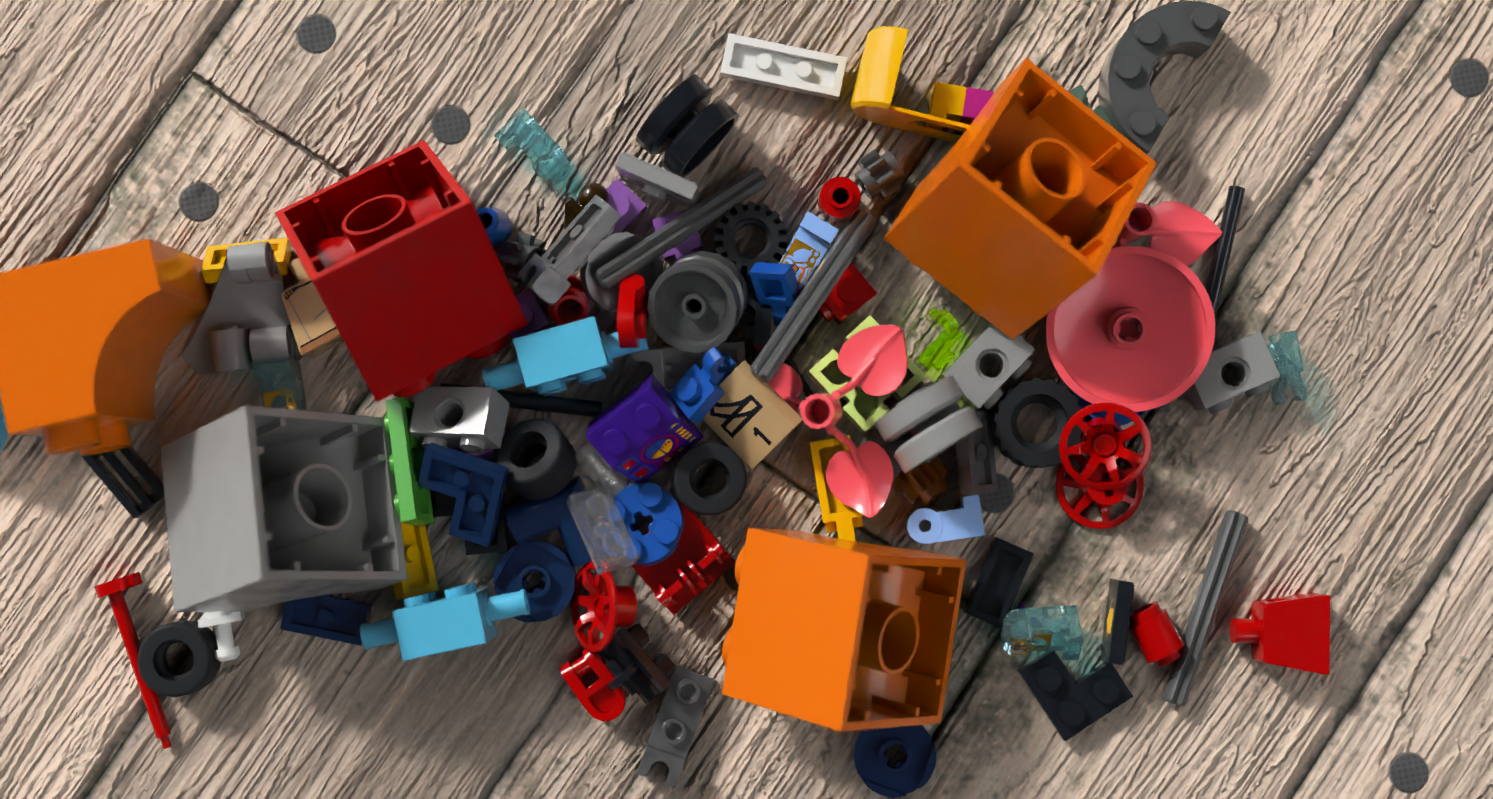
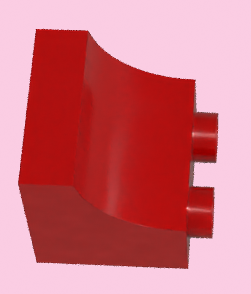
M425 140L275 212L376 402L390 395L408 397L423 391L434 381L437 371L466 356L472 359H480L497 353L509 341V334L528 325L471 199Z

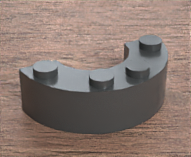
M1178 1L1159 6L1138 18L1108 53L1099 78V106H1103L1113 128L1144 153L1148 154L1170 118L1158 107L1151 93L1150 74L1155 60L1170 54H1185L1198 59L1212 46L1230 15V11L1201 1Z

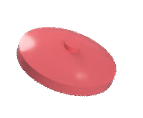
M1143 246L1112 247L1098 275L1046 314V346L1053 366L1059 376L1071 390L1084 400L1092 404H1120L1134 412L1147 411L1178 398L1202 374L1214 346V310L1202 282L1189 267L1177 258L1165 252Z

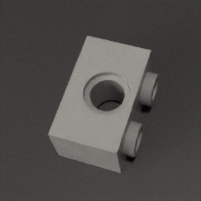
M990 323L946 368L939 378L942 380L953 375L964 393L961 399L974 410L979 409L982 405L988 410L1004 394L1000 386L1010 376L1017 380L1032 365L1028 357L1035 349L1021 335L1012 340ZM985 355L992 356L998 361L999 371L993 378L985 376L980 370L979 363Z
M1261 331L1248 334L1212 350L1202 374L1186 391L1195 411L1208 408L1210 414L1234 405L1231 398L1245 392L1247 398L1271 389L1268 382L1280 377V374ZM1226 364L1232 366L1236 372V381L1232 386L1227 385L1221 376L1222 368Z
M428 386L416 395L408 432L422 443L423 448H426L432 442L447 448H460L470 453H483L484 449H501L510 403L493 387Z

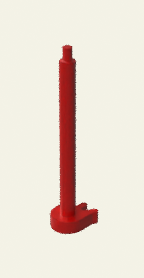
M136 572L95 586L94 588L98 598L104 596L109 598L156 738H160L163 748L166 749L172 746L168 736L171 732L158 694L150 689L140 676L137 659L141 645L122 590L143 583L140 573Z

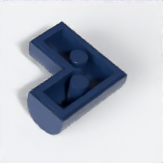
M581 475L573 477L567 486L553 497L542 500L522 498L504 506V514L508 526L518 544L558 529L574 567L592 562L611 551L603 538L600 520Z

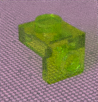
M933 307L924 317L941 334L913 361L924 373L932 367L940 371L955 355L950 348L963 336L957 330L961 324L949 311L943 308L939 312Z

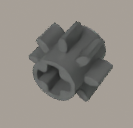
M874 149L859 159L858 164L862 169L854 175L868 198L872 199L879 194L885 202L900 192L902 187L898 181L905 177V173L891 152L888 151L880 156L877 150Z
M523 232L518 233L517 240L506 239L498 256V260H500L501 265L505 268L504 273L506 277L526 285L517 275L535 253L540 257L543 256L546 252L544 249L546 242L534 238V235Z

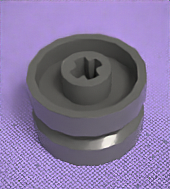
M698 251L685 254L672 263L657 278L649 292L647 310L652 327L664 342L677 350L698 353L708 351L712 347H717L729 337L746 312L748 290L744 276L733 262L717 253Z

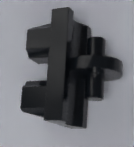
M635 624L628 629L622 627L613 635L609 645L600 652L608 660L605 664L606 667L615 676L607 684L610 690L614 691L622 684L631 696L637 693L644 703L647 704L672 684L669 678L676 669V665L667 655L662 653L652 660L642 649L650 641L649 634L640 624Z

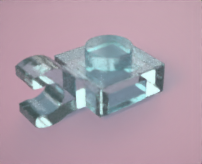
M1297 330L1268 336L1269 344H1267V347L1280 374L1278 381L1271 390L1274 404L1285 403L1284 390L1286 387L1293 389L1296 401L1306 400L1307 389L1302 382L1300 374L1301 371H1304Z

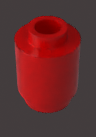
M834 177L828 180L823 185L818 198V209L821 215L832 223L849 221L857 211L861 201L858 186L846 177ZM840 193L845 195L848 200L844 204H838L833 200L832 195Z
M570 275L566 279L571 283V286L552 306L548 304L550 316L559 325L586 319L590 312L588 295L582 287L581 280L575 276Z
M1152 602L1131 612V625L1129 629L1147 663L1156 661L1158 666H1163L1181 656L1178 650L1184 646V642L1166 609H1161L1158 602Z

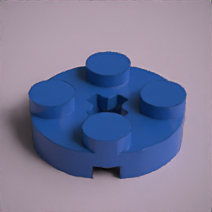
M636 483L621 489L604 505L601 513L603 518L601 525L602 534L608 548L613 554L626 562L640 566L656 565L669 558L677 549V543L685 527L684 514L678 501L669 492L655 483ZM640 515H643L645 518L651 516L653 518V522L648 525L650 532L645 535L640 530L634 531L633 525L637 522L636 518Z

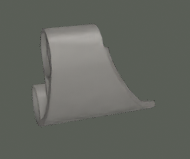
M268 241L232 245L226 250L223 269L212 298L192 339L181 356L200 375L252 369L251 366L295 361V337L281 298V293L286 289L275 254Z

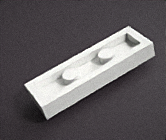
M728 33L720 76L839 100L847 57Z

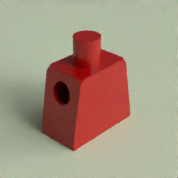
M1304 593L1256 600L1252 602L1251 619H1231L1229 627L1231 642L1251 644L1252 659L1264 663L1330 675V595Z

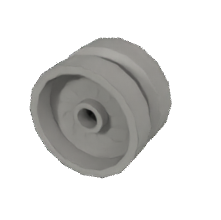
M953 375L929 387L925 386L897 403L894 409L874 423L884 441L893 442L909 433L913 436V438L899 446L894 454L904 474L927 462L984 426L972 407H964L949 416L945 414V411L958 403L964 394Z

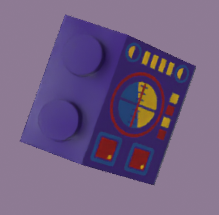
M651 374L591 420L585 437L612 469L635 483H644L704 438V435L687 418L656 377Z

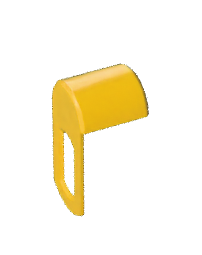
M882 26L870 31L867 34L851 100L853 112L870 122L956 143L961 137L960 135L920 126L915 121H923L963 132L970 125L891 105L908 29Z

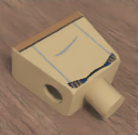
M298 257L288 264L297 284L284 290L281 293V298L301 355L314 358L344 341Z

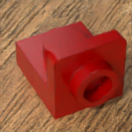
M851 262L818 312L828 323L834 319L840 325L872 299L877 292Z

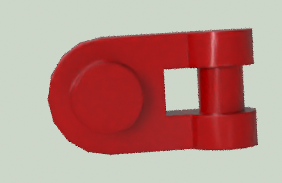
M631 274L620 282L617 332L621 348H638L640 339L647 338L646 318L649 316L647 310L648 299L644 297L646 294L644 278L638 274Z
M584 649L582 650L583 655L573 663L567 661L558 668L559 672L594 719L611 721L623 712L627 702L626 692L622 685L614 691L610 690L607 684L615 676L606 667L603 656L600 652H590ZM593 669L599 679L590 686H587L581 676Z

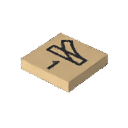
M744 360L719 385L725 394L702 420L753 469L803 419L768 383L754 377L750 371L751 366Z

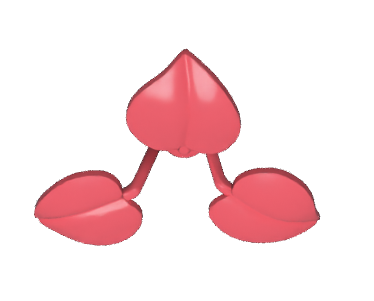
M1165 201L1152 208L1144 203H1136L1113 247L1125 246L1127 243L1135 242L1144 236H1151L1149 248L1165 252L1188 266L1202 256L1209 246L1222 235V231L1204 214L1180 202Z
M876 325L863 329L852 335L843 344L838 355V368L844 375L853 379L842 388L833 391L832 394H814L805 400L798 399L803 389L802 380L799 374L785 363L781 365L772 380L768 382L797 413V406H799L801 417L809 427L815 429L826 428L828 434L835 436L847 446L848 450L837 452L831 457L826 469V481L829 489L838 500L868 518L874 517L888 500L894 479L893 462L886 449L877 442H865L856 448L854 442L837 429L835 424L842 416V405L839 399L853 390L858 384L868 395L883 396L895 391L904 381L908 368L905 335L903 329L895 325Z

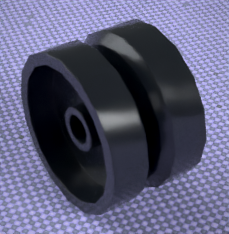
M696 74L685 79L661 101L643 123L635 140L650 155L666 151L662 166L667 171L682 178H685L717 148L731 131L739 117V114L724 100H718L709 104L713 89Z

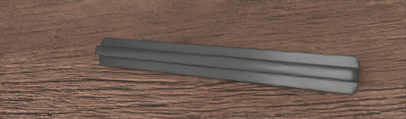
M753 167L597 269L595 273L597 281L605 290H610L619 284L622 279L648 265L722 216L727 210L733 209L734 205L742 203L763 189L767 184L765 175L759 168Z
M861 209L855 212L751 365L750 371L754 377L768 383L775 376L876 226L875 217L872 214Z
M1227 510L1224 514L1182 637L1184 646L1178 650L1181 656L1174 661L1163 693L1164 700L1178 706H1185L1248 523V517L1237 511Z

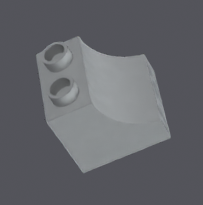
M245 405L162 446L161 458L174 613L252 611L261 607L308 597L379 590L407 580L401 521L394 506V497L397 494L396 481L389 465V457L392 454L391 441L385 429L384 418Z

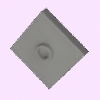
M625 152L620 153L615 167L621 179L641 187V192L662 202L666 198L687 208H692L698 204L700 194L696 183Z

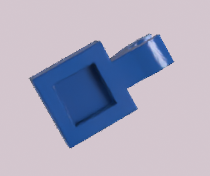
M756 262L749 271L759 304L771 306L773 321L777 328L801 293L792 264Z
M712 347L704 355L702 360L703 367L694 363L669 392L687 418L696 423H699L725 394L719 384L738 365L730 354L722 355L716 347Z

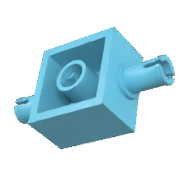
M593 316L513 339L517 360L491 368H483L482 374L485 386L493 387L496 391L525 384L526 388L547 397L567 391L566 384L579 380V383H583V386L604 381L607 379L605 373L614 370L612 365L614 363L613 358L641 350H648L649 348L646 339H640L638 348H621L618 332L606 335V332L602 330L601 323Z
M474 582L444 590L445 597L437 598L435 591L403 599L404 607L392 611L394 618L360 625L362 644L365 650L373 647L399 642L402 661L487 643L498 636L495 621L530 614L526 590L521 589L520 591L490 597L488 588L477 590L476 583Z

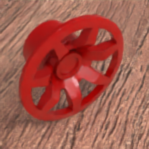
M1096 403L1082 408L1067 421L1059 440V453L1065 470L1079 484L1096 490L1119 489L1136 480L1149 463L1152 447L1150 433L1140 416L1133 410L1115 403ZM1107 411L1105 416L1093 418L1089 422L1083 420L1084 417L1094 412ZM1114 412L1127 416L1136 425L1122 430L1119 423L1114 420ZM1077 424L1083 431L1082 442L1067 446L1069 434ZM1139 432H1141L1144 441L1142 455L1125 446V441L1130 440ZM1068 454H1086L1089 457L1081 474L1071 465ZM1121 457L1127 461L1138 463L1130 474L1119 479L1117 459ZM1100 463L1106 465L1112 481L1096 482L1088 478Z
M1072 454L1069 457L1070 462L1076 458L1083 470L1088 460L1083 455ZM1127 461L1131 468L1124 470L1117 467L1119 479L1130 474L1138 463ZM1060 463L1055 480L1057 498L1066 514L1077 523L1089 528H1111L1125 522L1139 507L1144 491L1142 473L1135 480V494L1131 498L1126 494L1128 485L1113 490H1096L1079 484L1074 479L1064 480L1066 470L1063 463ZM1099 464L1097 469L1088 478L1096 482L1112 481L1105 464ZM1063 486L1082 489L1084 495L1073 509L1065 498ZM1120 501L1129 504L1128 508L1121 515L1110 519V505ZM1091 503L1097 504L1102 521H1090L1080 516L1079 513Z
M592 561L586 563L576 576V589L571 600V616L575 634L582 647L590 652H600L609 645L616 627H628L633 624L637 614V598L630 586H615L614 579L604 564ZM595 569L598 572L595 580L591 573V570ZM582 581L584 588L590 592L589 596L579 594ZM578 605L587 607L588 612L579 617ZM590 624H592V626L588 629V632H587V634H588V640H587V638L585 637V635H584V633H583V630H585ZM601 631L604 635L602 639L598 642Z

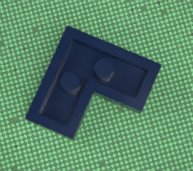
M431 442L425 448L418 485L457 498L449 535L485 547L492 543L510 468Z
M333 594L286 601L280 629L361 646L363 644L360 635V625L369 623L373 604L336 597Z

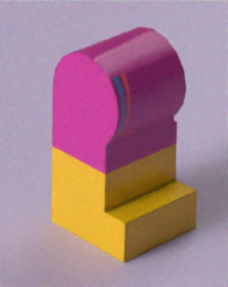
M935 82L931 90L928 115L971 125L994 92ZM926 122V127L940 131L943 129V126Z

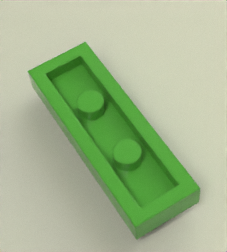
M398 397L386 400L387 414L384 417V425L387 434L390 436L392 449L389 465L392 474L395 476L397 494L394 497V506L402 523L420 527L434 523L430 489L418 485L425 448L422 447V443L408 432L415 402Z

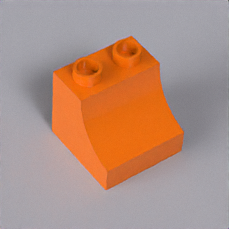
M1026 58L999 85L968 129L936 167L916 187L885 235L884 240L905 255L913 265L923 269L965 302L973 312L988 320L1013 340L1098 275L1157 162Z
M148 238L1 272L0 397L8 434L43 436L48 455L79 450L80 456H88L132 446L128 427L156 420L154 388L157 372L165 352L185 326L205 313L212 298L209 283H205L201 272L203 260Z
M748 528L745 546L740 551L735 564V578L739 588L733 626L727 633L722 646V659L726 666L722 694L840 732L941 723L967 560L930 551L856 542L803 531Z

